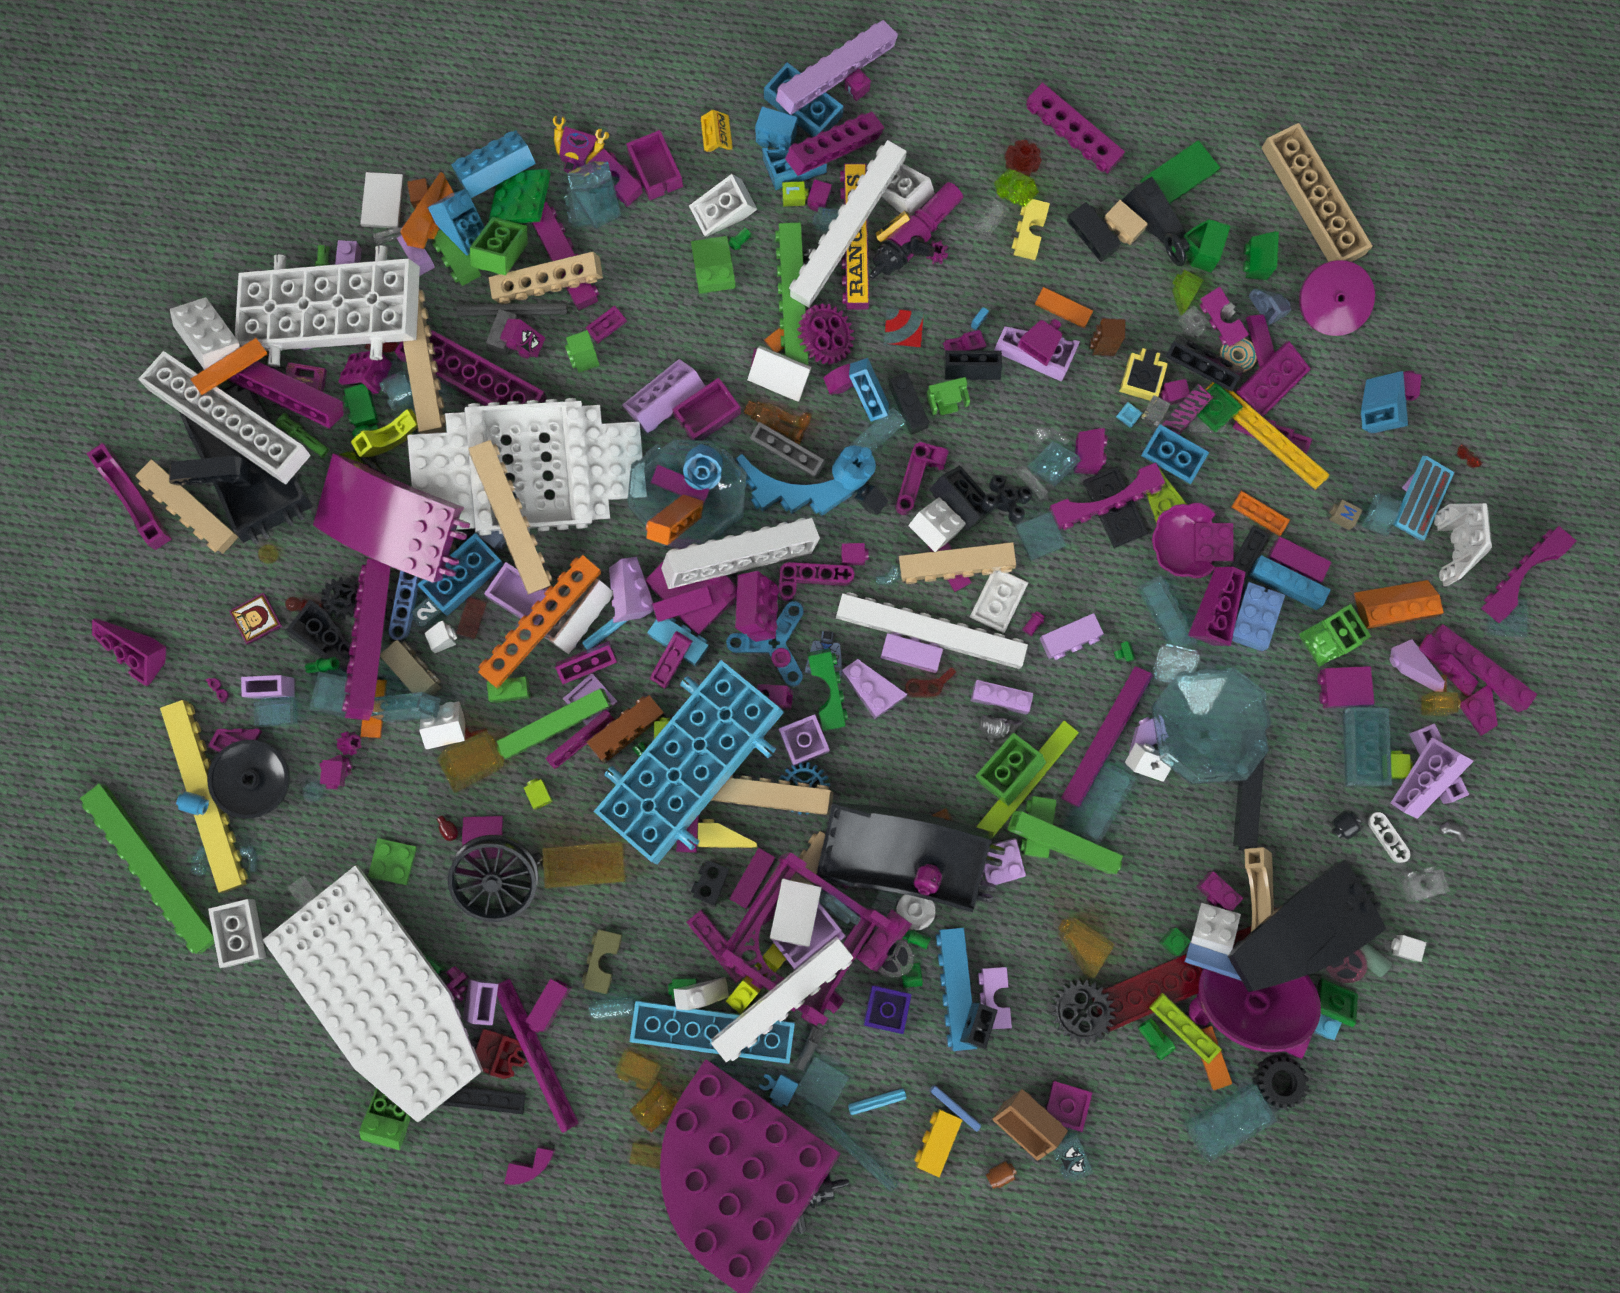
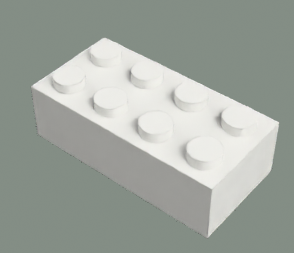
M206 297L170 309L174 328L204 370L240 348L238 340Z

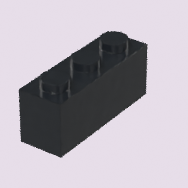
M1085 202L1069 214L1067 218L1068 224L1100 262L1119 249L1121 243L1118 236L1108 229L1107 223L1099 218L1093 206H1089Z
M945 350V380H955L966 377V380H1001L1002 351Z
M906 372L891 378L888 386L910 435L927 429L929 420L908 373Z

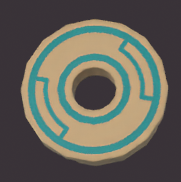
M1246 338L1231 347L1223 345L1219 352V356L1244 369L1243 373L1253 367L1257 358L1252 342ZM1233 352H1241L1243 358L1240 360L1235 359Z

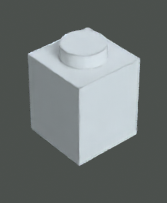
M1397 935V938H1394L1391 948L1393 949V955L1422 962L1426 942L1404 935Z

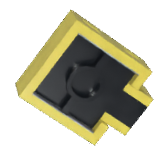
M1142 348L1139 355L1131 353L1119 392L1155 402L1158 399L1168 363L1158 361L1160 353Z

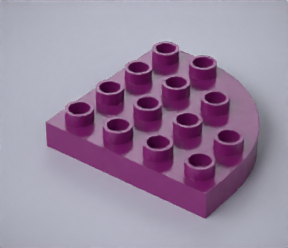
M705 1059L674 1107L664 1134L660 1158V1178L665 1207L678 1237L702 1266L737 1293H752L841 1153Z

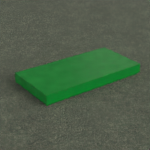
M1198 140L1142 178L1140 182L1142 183L1152 176L1168 203L1171 204L1218 172L1220 166Z

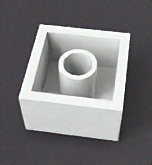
M939 497L919 511L908 526L936 552L951 541L966 523Z
M447 702L444 705L429 706L421 710L419 730L425 749L465 741V718L460 702Z
M1201 903L1191 943L1229 955L1233 949L1241 914Z

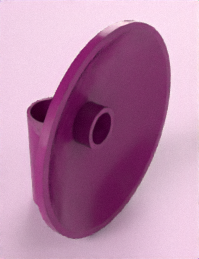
M1207 969L1202 971L1199 980L1200 1002L1209 1020L1222 1034L1249 1049L1262 1052L1285 1051L1300 1059L1303 1058L1321 1016L1320 998L1317 989L1308 975L1265 989L1248 992L1241 980Z

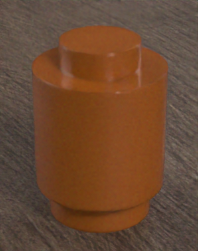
M1004 1161L991 1168L989 1173L985 1175L992 1188L995 1189L996 1187L1001 1188L1015 1180L1014 1175L1017 1172L1012 1163L1007 1164Z

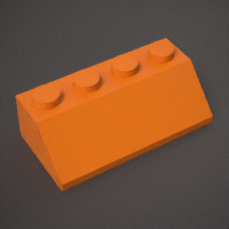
M1428 580L1354 593L1359 617L1366 629L1433 618L1444 613L1440 595Z

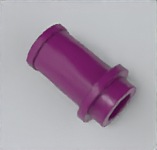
M1037 611L1031 614L1032 617L1022 628L1029 636H1033L1039 625L1044 623L1045 617Z

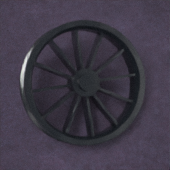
M484 835L465 843L456 853L448 873V889L455 904L467 915L487 922L507 921L520 915L531 904L538 884V867L529 850L518 841L501 835ZM487 847L498 848L497 858L493 866H491L485 851ZM479 849L486 868L470 856L469 853ZM501 849L514 854L503 866L502 862L499 861ZM517 858L521 859L525 864V867L504 872ZM464 859L477 871L459 868L457 866L460 863V861ZM529 873L531 882L516 880L510 877ZM456 875L477 880L458 884ZM482 885L470 899L462 892V890ZM509 886L527 889L529 891L523 898ZM485 890L489 891L486 907L473 903ZM501 890L514 899L517 904L507 907ZM492 892H496L502 909L489 908Z

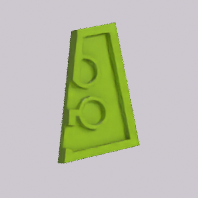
M1162 472L1161 474L1165 481L1164 486L1161 488L1162 490L1155 494H1151V492L1146 494L1156 524L1159 515L1164 511L1169 510L1174 505L1186 504Z

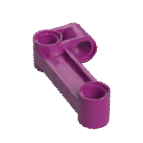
M924 442L914 445L895 506L899 514L907 515L911 512L925 465L931 468L932 466L937 467L938 470L944 469L949 453L947 449ZM916 450H923L925 455H917ZM903 501L907 502L909 508H902L900 503Z

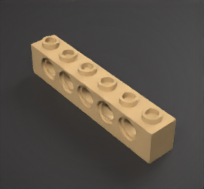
M589 252L508 272L507 275L489 277L492 299L499 304H508L510 300H525L531 295L542 296L545 292H558L568 286L575 288L580 286L581 283H595L598 279H602L603 275L600 256L594 252ZM583 267V272L578 275L579 269ZM566 272L565 277L561 279L562 273ZM548 276V281L544 283V278ZM531 280L530 286L526 287L527 282ZM514 284V288L509 291L510 286Z

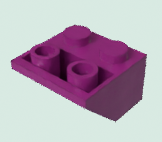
M1105 428L1078 433L1076 436L1074 473L1097 475L1099 470H1102V466L1106 464L1107 457L1106 453H1104V446L1107 445L1108 436L1105 435Z

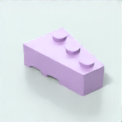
M858 659L842 670V675L874 719H877L907 697L905 692Z

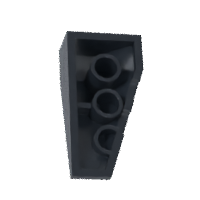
M1152 176L1136 186L1121 200L1148 223L1145 229L1164 243V236L1169 231L1174 232L1179 239L1186 234Z
M309 599L284 633L321 658L336 657L340 664L338 669L347 674V665L350 656L352 657V655H349L350 643L340 632L338 626L334 624L326 610Z

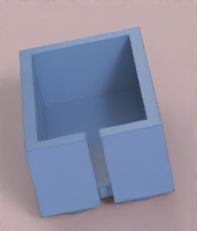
M1248 582L1242 589L1232 641L1264 651L1269 647L1285 595L1270 589L1264 592V587Z

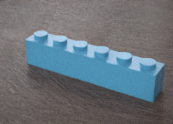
M964 928L939 930V934H936V944L941 947V954H938L939 966H943L940 982L941 986H945L946 994H942L943 1006H947L948 1014L944 1015L945 1026H949L950 1034L947 1035V1045L952 1048V1051L977 1049L960 1042L972 1004Z

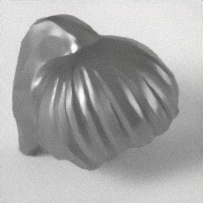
M989 714L987 716L983 715L980 718L979 728L993 747H1001L1012 733H1015L1022 725L1023 721L994 718Z

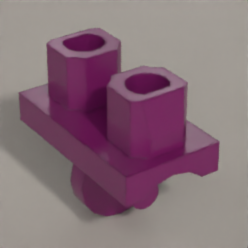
M453 966L446 972L452 980L446 986L450 992H453L454 1000L457 998L462 1001L465 999L462 993L467 988L465 985H462L459 989L457 987L469 976L466 972H462L458 967Z

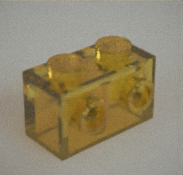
M658 1082L630 1109V1112L638 1123L652 1133L673 1112L678 1100L670 1090Z

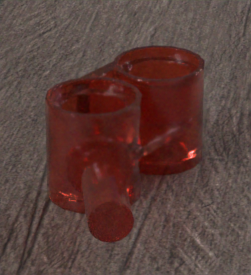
M951 667L939 679H910L905 685V693L911 698L934 699L941 693L944 687L943 684L956 671ZM910 684H916L919 688V691L916 693L910 692L908 686ZM935 685L938 688V692L935 694L930 693L928 686Z

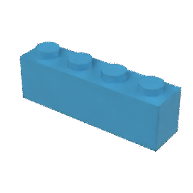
M1262 555L1256 559L1248 577L1315 610L1324 605L1331 590Z

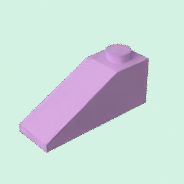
M1412 639L1391 649L1390 662L1393 667H1397L1400 673L1439 694L1443 692L1445 681Z

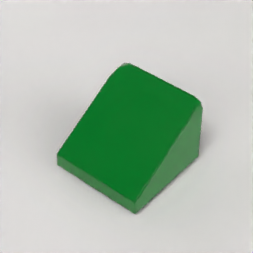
M920 963L906 964V966L900 965L903 988L923 986Z

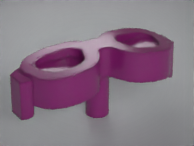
M215 678L206 679L209 687L216 692L219 701L225 703L229 693L227 690H220L221 682Z

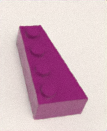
M1215 567L1188 636L1213 646H1231L1246 572L1235 567Z

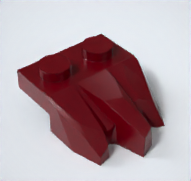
M482 1028L475 1048L483 1069L482 1072L506 1079L514 1077L512 1066L523 1067L527 1062L517 1055L518 1051H523L519 1041L502 1033Z

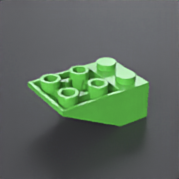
M376 1088L359 1130L361 1140L400 1150L411 1116Z

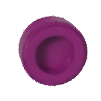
M784 648L776 649L771 656L772 663L778 668L788 666L791 660L789 651Z

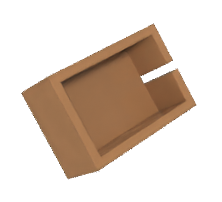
M1023 1089L1006 1100L992 1118L998 1126L1037 1161L1046 1156L1047 1153L1049 1154L1055 1150L1068 1132L1060 1121L1049 1114L1043 1106L1039 1105Z

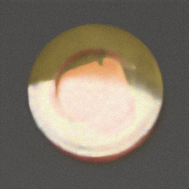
M269 544L262 546L258 551L259 559L265 564L274 563L279 556L278 550Z

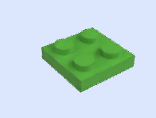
M378 838L368 877L408 885L417 847Z

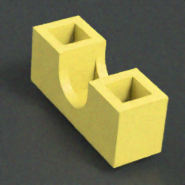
M1028 198L1027 204L1022 205L1020 215H1023V219L1018 221L1016 232H1019L1018 238L1014 237L1012 249H1015L1014 255L1032 260L1036 259L1041 237L1032 234L1029 227L1033 225L1044 226L1050 203Z

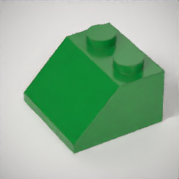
M1279 231L1251 237L1249 242L1245 244L1244 255H1247L1246 261L1243 263V272H1246L1245 278L1268 280L1277 268Z

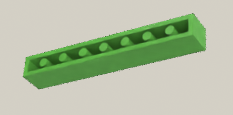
M779 223V230H775L776 242H779L780 248H776V257L780 259V265H777V277H781V283H778V294H782V300H779V312H783V318H780V329H784V336H781V347H785V354L781 355L808 366V351L804 352L805 345L800 346L803 339H799L798 336L802 333L797 331L801 327L798 323L802 320L801 315L806 313L805 305L791 298L789 289L794 279L797 280L800 276L799 271L803 266L801 223Z

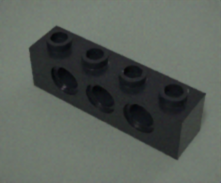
M1179 334L1165 356L1231 392L1244 371L1242 367Z

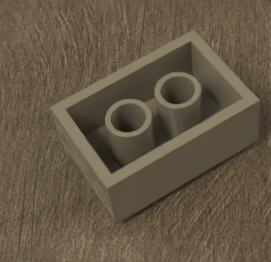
M396 640L380 654V657L415 697L425 703L442 689L439 685L441 680L431 670H426L429 668L428 665L418 656H414L416 652L405 641L401 643Z

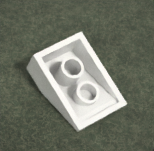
M902 164L882 197L897 211L902 213L905 210L910 216L917 209H920L935 193L929 177Z
M733 174L689 205L705 237L744 220L758 210L742 179Z

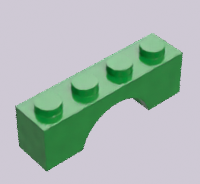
M830 648L807 652L811 674L824 679L830 687L827 701L818 708L823 731L845 727V720H848L846 708L842 709L841 702L844 701V695L842 690H838L837 683H841L839 671L835 672L834 665L837 664L835 653H831Z

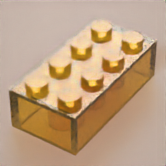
M623 842L543 848L544 884L547 889L626 882Z

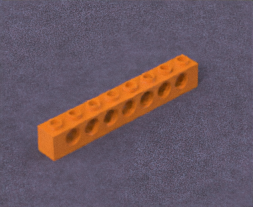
M585 556L576 557L572 561L569 571L567 573L564 571L557 578L559 582L554 587L550 586L546 590L544 599L541 602L538 600L531 607L533 611L528 616L524 615L519 620L518 628L515 631L512 629L505 636L506 641L502 645L498 644L493 649L492 657L489 660L485 659L479 665L480 670L478 673L498 689L601 574L600 569ZM575 573H581L583 578L581 581L576 582L572 579V576ZM561 588H569L570 593L567 596H561L559 594ZM549 602L557 603L555 610L549 611L546 609ZM542 616L544 622L541 625H535L533 623L535 617ZM523 631H530L531 636L529 639L522 640L520 638ZM511 645L518 647V651L514 655H510L507 652L508 647ZM497 660L505 662L502 669H495L494 664Z

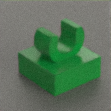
M1129 641L1120 643L1122 650L1114 652L1115 658L1117 660L1125 658L1128 663L1136 661L1131 643Z

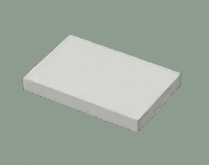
M366 172L361 226L399 229L403 174Z
M759 346L747 380L799 402L811 367Z
M1001 570L993 571L980 594L970 618L1004 634L1028 582L1009 573H1001Z
M782 879L770 939L805 947L810 946L821 887Z

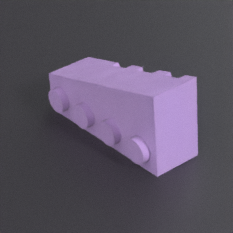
M1432 737L1390 804L1418 819L1470 766L1473 760Z

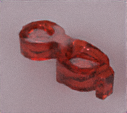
M1463 444L1458 447V457L1460 459H1467L1469 467H1479L1483 463L1477 457L1472 456L1474 453L1472 451L1469 452Z

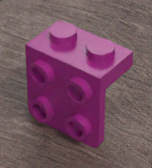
M370 351L353 353L348 357V362L341 372L338 382L341 385L362 382L373 394H378L392 363L383 354L382 360H379V358L378 360L370 359Z

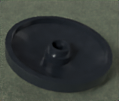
M241 740L226 746L215 756L208 771V789L215 804L225 813L243 819L258 818L275 810L284 800L289 789L290 772L284 757L273 746L257 740ZM250 776H253V777H254V778L252 779V780H253V783H250V782L248 781V778H249Z

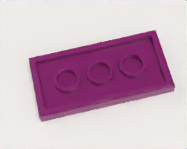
M1286 341L1236 393L1264 417L1311 368L1291 342Z

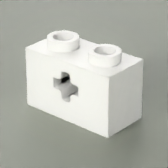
M1135 743L1125 761L1134 772L1163 782L1175 762L1169 757L1170 754L1163 749L1155 750L1154 747L1146 743L1144 745Z

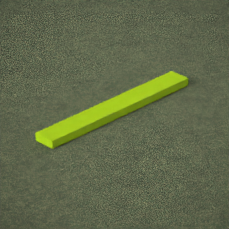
M1063 721L1038 751L1046 761L1043 768L1009 806L998 799L976 827L994 832V837L1079 732L1066 721Z

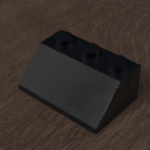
M960 465L943 474L929 489L936 499L940 497L966 523L963 527L966 531L973 528L991 513L984 511L981 507L982 499L986 494Z

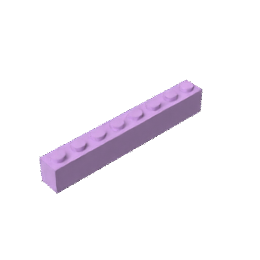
M884 20L878 24H873L870 29L859 33L852 41L848 40L844 46L833 50L829 56L822 57L818 63L807 67L803 73L796 74L787 83H782L777 90L776 101L792 115L846 79L855 70L861 69L894 47L898 34Z

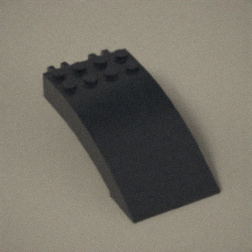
M236 383L222 390L273 425L256 393ZM179 412L189 438L192 440L201 459L237 456L251 465V485L249 487H237L229 481L213 483L232 530L243 543L250 539L254 544L259 543L257 536L260 534L265 539L269 538L268 530L285 521L289 526L294 525L292 518L295 516L300 521L305 519L302 512L313 506L297 472L285 485Z
M833 802L816 875L820 878L851 887L858 886L901 893L973 913L977 900L993 902L991 895L979 892V890H996V885L983 881L982 878L986 864L1002 866V860L989 856V852L1004 855L1005 849L991 844L994 832L956 821L894 808ZM926 864L936 866L942 874L938 891L932 894L929 893V895L919 893L918 889L914 886V879L918 869Z

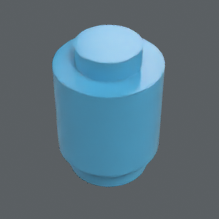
M185 791L178 796L176 805H178L179 810L198 816L199 814L204 815L206 813L209 800L205 799L204 796Z

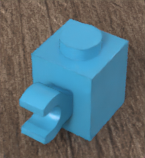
M764 1074V1077L769 1080V1084L767 1086L759 1084V1087L762 1090L772 1089L769 1096L773 1098L772 1103L780 1107L783 1104L788 1106L798 1086V1082L783 1074H780L777 1081L770 1075Z

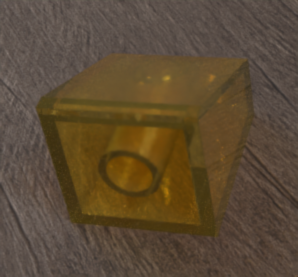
M487 731L445 748L437 759L454 794L499 771L504 766V758L497 752L495 740Z
M1076 918L1063 919L1058 927L1060 939L1086 977L1095 978L1115 944Z

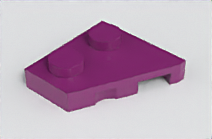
M1484 686L1458 703L1480 736L1498 725L1492 688L1490 686Z
M217 729L208 747L220 752L226 746L237 741L258 740L262 730Z

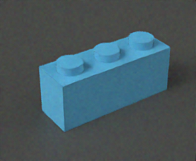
M866 358L851 363L849 377L870 421L888 416L889 403L869 359Z

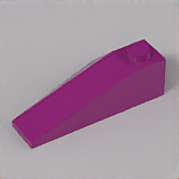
M97 618L92 619V635L107 651L114 650L117 662L119 664L125 662L131 668L128 673L134 679L145 686L150 685L165 663L166 646L149 636Z

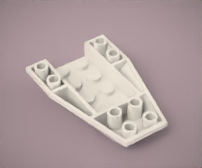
M1486 503L1449 504L1436 513L1434 518L1435 526H1437L1438 531L1453 530L1451 533V543L1454 544L1455 548L1452 555L1453 562L1442 567L1439 573L1443 586H1448L1461 579L1491 550L1488 505Z

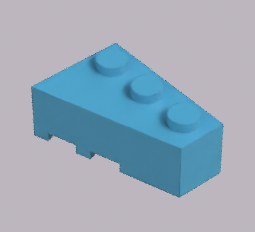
M779 147V149L775 150L762 148L763 161L775 190L782 188V182H801L827 173L826 163L798 176L785 160L789 152L788 149H785V147Z

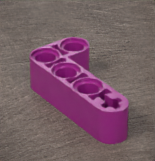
M784 563L780 568L779 596L784 601L794 599L796 583L848 586L853 582L854 570L850 566ZM786 569H791L794 574L787 577L783 572ZM805 570H810L813 575L810 578H806L802 573ZM829 571L832 574L831 578H823L821 576L822 572ZM835 571H838V573H837V575H838V576H837V579H834V578H835ZM844 572H847L848 578L847 580H845L843 576L839 575H843ZM789 587L793 592L791 595H784L782 590Z

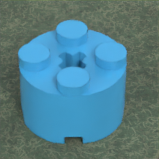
M703 444L691 449L686 455L683 467L685 481L689 486L697 490L715 487L721 479L723 458L715 449Z
M856 445L844 448L832 466L834 479L843 484L842 487L846 489H860L875 472L876 463L871 450L867 447L863 448Z

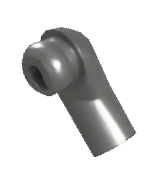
M1445 821L1444 824L1439 826L1442 834L1453 833L1460 843L1468 839L1463 829L1457 823Z

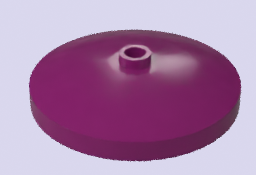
M1344 260L1329 261L1312 270L1304 280L1299 294V307L1306 323L1315 331L1330 336L1346 335L1361 327L1370 316L1375 302L1374 285L1368 273L1359 265Z

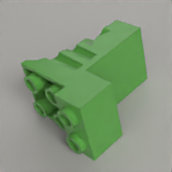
M1351 604L1298 634L1318 667L1362 645L1363 641L1372 637Z

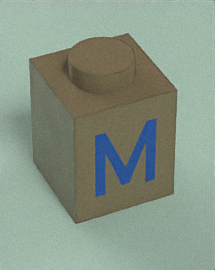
M1341 500L1337 504L1334 503L1329 511L1332 515L1329 520L1350 530L1356 525L1363 510Z

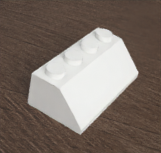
M579 573L574 581H581L583 575ZM595 579L544 638L569 654L576 647L581 637L588 631L592 622L599 616L604 606L610 601L613 591L600 580ZM567 588L562 596H567L570 593V589ZM557 603L555 604V606L552 608L551 611H553V610L556 609Z

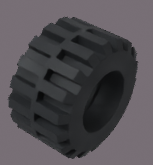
M1275 1055L1271 1056V1058L1266 1057L1263 1059V1063L1259 1062L1257 1065L1259 1069L1254 1070L1253 1073L1256 1074V1078H1253V1083H1256L1254 1090L1259 1093V1098L1263 1099L1267 1104L1282 1109L1295 1107V1103L1300 1104L1302 1102L1300 1098H1305L1307 1095L1304 1091L1309 1089V1086L1306 1085L1309 1079L1304 1075L1307 1072L1304 1068L1300 1067L1301 1064L1288 1057ZM1285 1070L1289 1075L1290 1085L1284 1093L1278 1094L1272 1087V1078L1277 1071Z

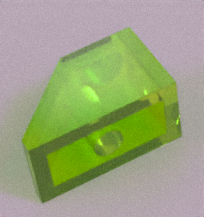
M1185 269L1181 275L1177 274L1172 282L1175 285L1172 293L1181 316L1186 312L1204 281Z

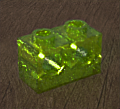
M1009 168L994 182L997 189L996 193L1001 199L1005 198L1013 204H1018L1022 207L1027 205L1039 193L1033 178Z

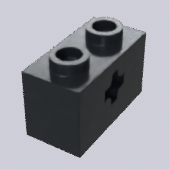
M972 1003L960 1042L976 1048L986 1049L998 1010L981 1003Z

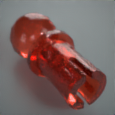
M292 596L287 598L285 606L289 611H296L298 609L301 611L308 601L303 598L300 602L297 597ZM316 603L321 608H323V604Z

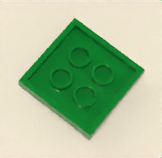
M548 169L521 171L497 184L489 221L492 217L514 223L540 222L551 172Z

